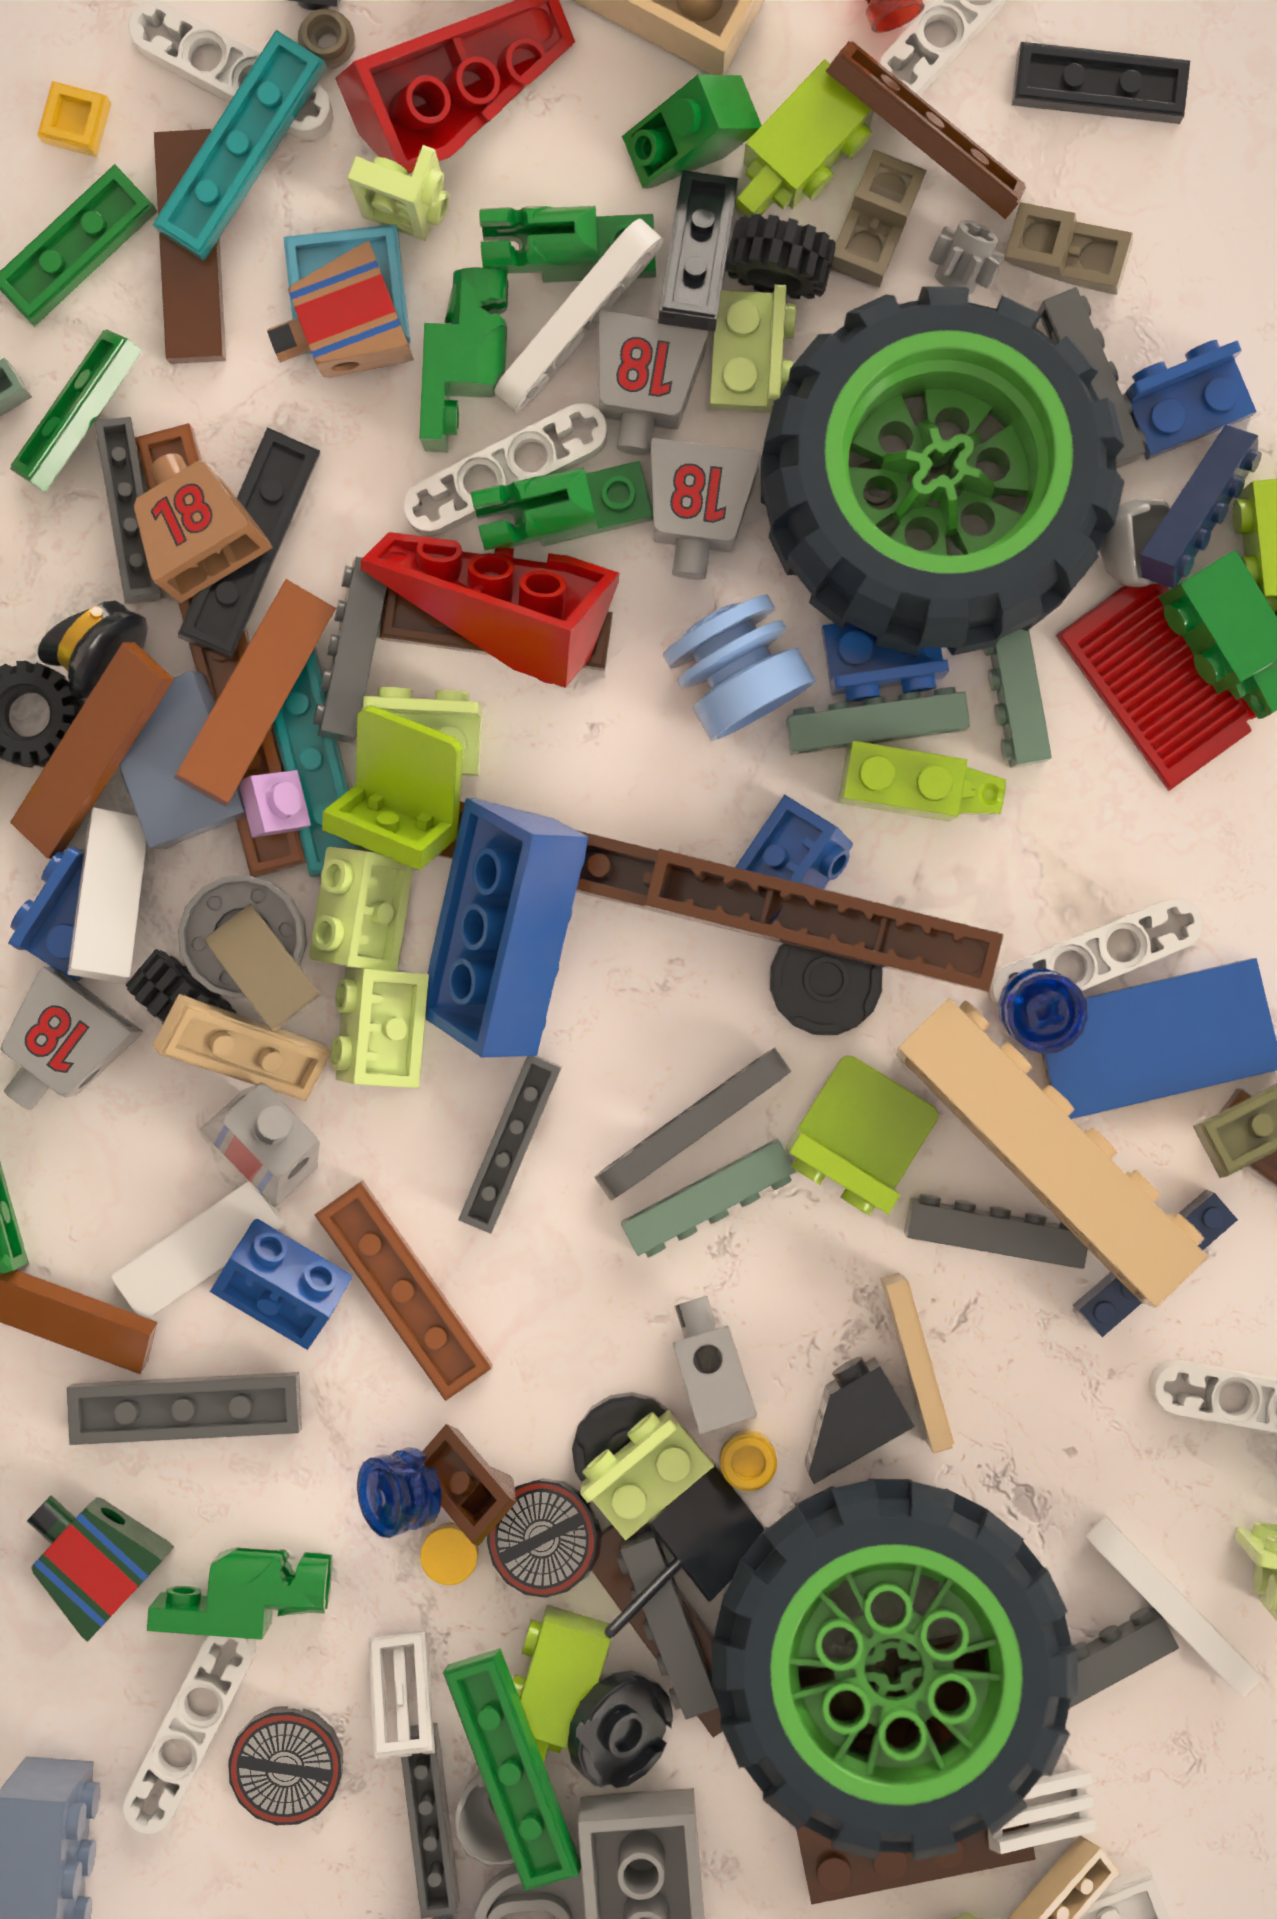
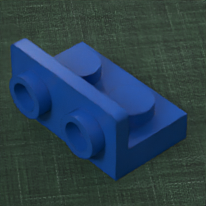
M1217 339L1208 341L1188 351L1185 354L1187 361L1167 369L1164 361L1158 362L1138 371L1132 376L1134 383L1131 384L1124 394L1128 396L1132 405V414L1130 415L1134 425L1142 429L1146 439V446L1144 447L1146 461L1219 431L1225 425L1231 426L1248 419L1257 412L1235 361V358L1242 352L1238 340L1221 347Z
M835 623L822 625L821 631L831 695L845 693L846 702H859L869 698L880 697L879 688L897 685L902 686L903 694L933 690L937 688L936 680L943 679L949 672L948 660H943L941 648L921 647L918 654L913 655L875 646L877 636L850 623L843 630Z
M784 794L735 867L824 889L828 882L836 879L847 866L850 857L849 851L853 847V842L837 826ZM782 908L769 921L773 923Z
M69 847L65 854L61 851L56 853L45 867L41 880L46 883L34 902L30 899L27 900L15 914L10 928L15 930L8 944L17 950L28 951L73 981H80L82 977L68 975V966L84 849Z
M255 1219L232 1253L211 1288L210 1293L308 1350L331 1317L351 1282L352 1276L350 1273L263 1221Z

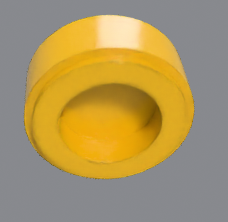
M743 1430L734 1433L724 1442L720 1451V1467L724 1478L730 1485L743 1491H755L766 1486L774 1477L777 1469V1456L771 1441L766 1436L757 1431Z
M442 1524L435 1527L426 1536L420 1552L421 1565L426 1575L433 1581L442 1585H455L466 1580L474 1571L478 1560L479 1548L470 1542L456 1524Z

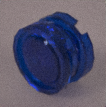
M1044 967L1028 968L1014 975L1003 987L998 1001L999 1019L1005 1031L1025 1048L1042 1054L1060 1052L1073 1045L1083 1033L1088 1019L1087 1001L1081 989L1066 976Z
M407 1447L396 1450L390 1455L382 1454L371 1457L363 1462L358 1472L356 1487L360 1509L371 1530L380 1537L392 1538L407 1532L409 1529L418 1530L427 1527L436 1521L440 1513L442 1496L435 1467L431 1469L426 1468L422 1461L426 1460L427 1455L418 1448Z

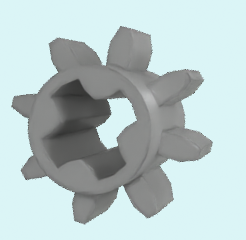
M969 220L960 221L955 231L945 226L928 258L929 261L939 264L935 272L936 280L944 287L969 288V294L974 292L977 284L988 289L1004 258V254L994 251L998 243L997 235L989 228Z

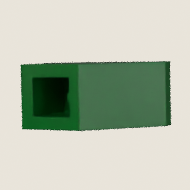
M697 74L622 136V139L642 188H652L681 176L682 170L694 171L725 158L750 139L762 125L741 75Z

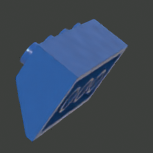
M466 798L427 972L429 979L425 1019L481 1058L537 1056L542 1033L546 1026L548 1007L555 978L559 971V961L568 923L572 916V906L580 872L585 861V851L589 837L554 818L476 798Z

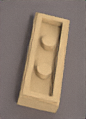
M181 994L178 995L153 1043V1047L161 1055L256 1085L263 1082L272 1091L303 1101L308 1099L332 1053L323 1043L279 1028L273 1031L265 1023Z
M900 1273L882 1277L880 1280L926 1442L933 1454L952 1449L954 1444L953 1436L909 1281Z

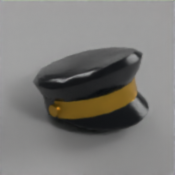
M115 600L105 601L70 616L55 625L41 639L37 654L41 662L47 665L64 667L68 671V679L75 697L78 699H88L123 642H135L143 649L148 631L147 621L142 615L129 611L123 604Z

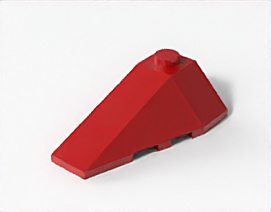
M514 0L358 59L335 77V80L359 136L379 157L398 163L407 170L408 175L413 173L424 145L436 150L438 162L454 155L514 97L575 43L559 0Z
M388 532L361 559V570L511 669L535 677L544 683L555 684L564 688L570 684L591 658L618 586L620 575L619 572L567 555L548 553L547 562L514 558V548H495L494 553H471L462 551V546L454 540Z

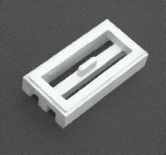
M425 1631L368 1638L374 1757L377 1760L389 1759L391 1756L407 1757L416 1753H435L428 1635ZM414 1646L419 1739L411 1740L406 1647ZM393 1649L398 1742L388 1743L383 1650Z
M1075 1769L1053 1774L1052 1776L1040 1777L1024 1800L1071 1790V1797L1044 1804L1030 1805L994 1835L988 1830L989 1849L999 1854H1004L1097 1832L1096 1819L1089 1817V1809L1095 1808L1094 1796L1087 1794V1786L1093 1785L1092 1773L1083 1769ZM1073 1813V1817L1002 1832V1829Z

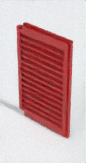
M1158 583L1143 587L1124 585L1055 636L1165 788L1170 791L1252 732L1251 727L1246 721L1255 719L1256 715L1243 697L1238 700L1235 699L1228 689L1218 694L1213 685L1208 684L1201 678L1194 665V654L1184 638L1176 634L1165 619L1164 606L1158 597L1170 590L1167 586Z

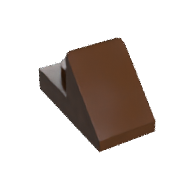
M445 1424L409 1466L474 1545L479 1546L517 1502L512 1476L489 1466L457 1428Z

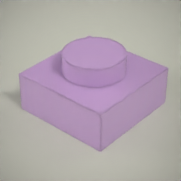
M297 770L249 776L239 783L252 838L299 831L311 826Z

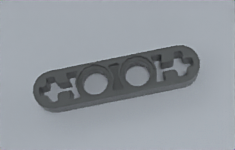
M775 1047L770 1049L610 1163L594 1176L595 1180L610 1200L617 1198L770 1089L792 1070Z

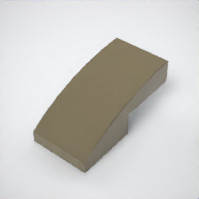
M875 149L873 150L854 195L847 218L836 241L831 269L880 288L927 170Z
M1020 202L1004 259L1006 262L1058 281L1118 295L1133 243V232L1077 222L1076 213Z
M251 903L204 939L228 974L273 1031L277 1030L322 995Z

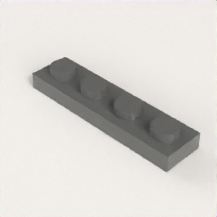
M299 1372L75 1383L67 1387L69 1445L296 1434L302 1430Z

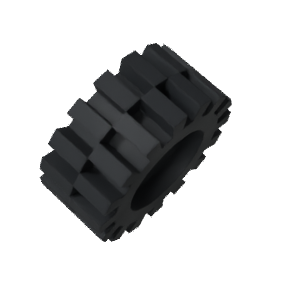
M751 214V218L742 216L739 218V221L736 220L725 263V271L728 272L730 278L738 279V283L743 286L753 285V290L762 293L765 290L773 292L775 284L786 285V294L791 299H800L801 295L807 299H813L815 295L820 297L826 291L836 243L834 240L829 239L830 235L827 233L816 232L817 227L810 224L805 226L798 225L799 220L788 218V222L782 221L777 215H768V219H765L760 214Z
M26 660L16 661L17 666L13 667L4 664L0 666V757L3 760L23 767L33 768L36 765L45 767L84 705V701L75 697L70 682L65 678L66 676L38 662L32 664ZM36 693L41 695L48 703L50 709L49 722L39 734L29 737L21 736L11 726L9 719L10 708L20 696Z
M155 949L126 984L129 993L135 996L134 999L139 1004L145 1006L152 1016L158 1017L163 1022L162 1024H164L179 994L237 1014L232 1005L221 997V994L208 990L192 977L186 965L183 966L176 958L169 956L162 950Z

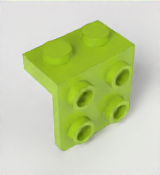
M372 705L365 707L357 716L355 786L323 811L322 830L345 839L353 845L364 847L393 859L401 865L410 866L420 871L456 840L458 836L463 747L460 741L455 737Z
M846 1055L836 1064L785 1148L796 1157L791 1167L807 1178L821 1185L827 1176L845 1187L840 1198L870 1216L873 1209L877 1207L889 1215L900 1197L895 1188L936 1124L939 1114L933 1105L856 1057Z

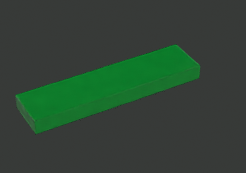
M501 1648L448 1664L443 1671V1675L524 1891L578 1876L581 1870L579 1856Z

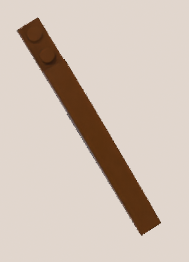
M461 801L459 806L458 832L465 802ZM579 831L588 836L589 839L585 851L584 865L581 869L576 889L577 893L985 992L990 991L1004 936L1002 933L663 849L655 850ZM457 839L437 856L453 859ZM782 908L773 923L769 921Z

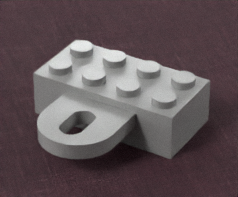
M694 1788L581 1797L578 1815L581 1857L579 1875L524 1891L516 1867L513 1865L504 1869L489 1881L480 1895L474 1919H501L510 1913L547 1911L557 1919H705Z

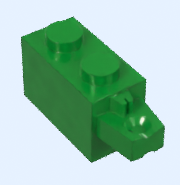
M1235 549L1179 583L1175 589H1170L1158 598L1164 606V616L1168 625L1176 634L1184 638L1194 654V665L1201 678L1208 684L1213 685L1218 694L1228 689L1235 699L1238 700L1243 697L1256 717L1263 719L1277 711V616Z

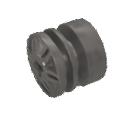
M248 875L222 877L201 888L185 907L178 928L180 955L192 977L211 992L231 998L246 997L204 939L250 903L287 948V951L296 963L301 966L307 946L305 920L295 901L273 883Z

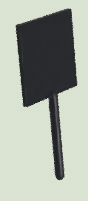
M715 1464L712 1469L661 1510L648 1523L673 1555L674 1559L606 1627L604 1634L607 1638L615 1637L681 1568H683L707 1601H712L732 1580L740 1559L763 1532L764 1527L733 1487L726 1481Z

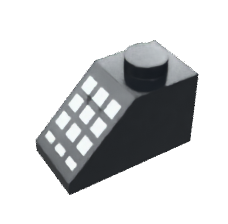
M856 1357L847 1361L832 1372L834 1380L825 1385L804 1461L808 1475L814 1484L915 1427L875 1357L864 1362L862 1357Z

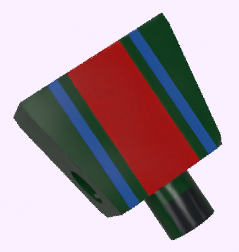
M51 1495L27 1520L51 1544L31 1566L32 1572L80 1636L87 1642L174 1548L169 1541L99 1497H96L75 1517Z

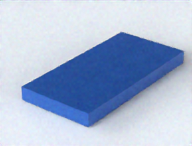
M1249 958L1042 1007L1031 1012L1048 1084L1062 1094L1075 1109L1068 1116L1070 1119L1277 1071V1040L1257 958Z

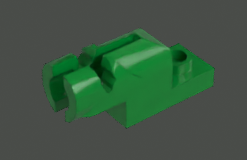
M596 206L522 207L519 210L511 207L480 209L479 222L483 235V241L480 242L483 268L503 270L506 274L542 272L543 283L582 281L617 238L634 221L642 219L654 230L653 214L596 216ZM510 241L516 242L519 245V250H516ZM655 256L637 278L656 277Z
M472 267L454 271L453 286L444 323L448 324L424 323L419 439L424 450L427 452H448V435H458L459 401L450 400V396L494 397L496 395L494 393L495 387L504 375L506 366L507 326L505 320L499 314L505 312L508 307L509 280H507L508 274L503 270Z
M640 460L585 473L583 467L549 476L523 479L512 482L509 485H498L470 492L478 519L509 513L513 516L515 522L513 525L508 520H501L478 526L484 550L509 548L542 540L543 546L653 520Z
M231 1548L220 1552L210 1566L207 1596L201 1595L199 1588L191 1586H174L168 1588L166 1593L160 1592L148 1607L147 1631L262 1640L272 1624L273 1610H278L277 1616L306 1613L325 1614L331 1591L333 1555L304 1552L295 1572L288 1562L289 1553L283 1549L276 1551Z

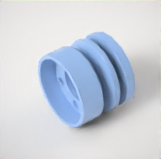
M768 594L757 596L742 603H732L711 613L691 626L681 639L672 644L663 653V657L670 669L680 667L694 660L696 661L695 665L677 678L681 689L697 686L704 682L709 684L711 690L693 706V711L710 741L723 738L753 723L797 697L816 682L798 648L783 650L771 655L768 646L786 630L783 620L773 621L756 628V624L774 611L775 606Z

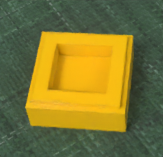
M52 81L37 136L42 143L97 157L111 101L107 95Z

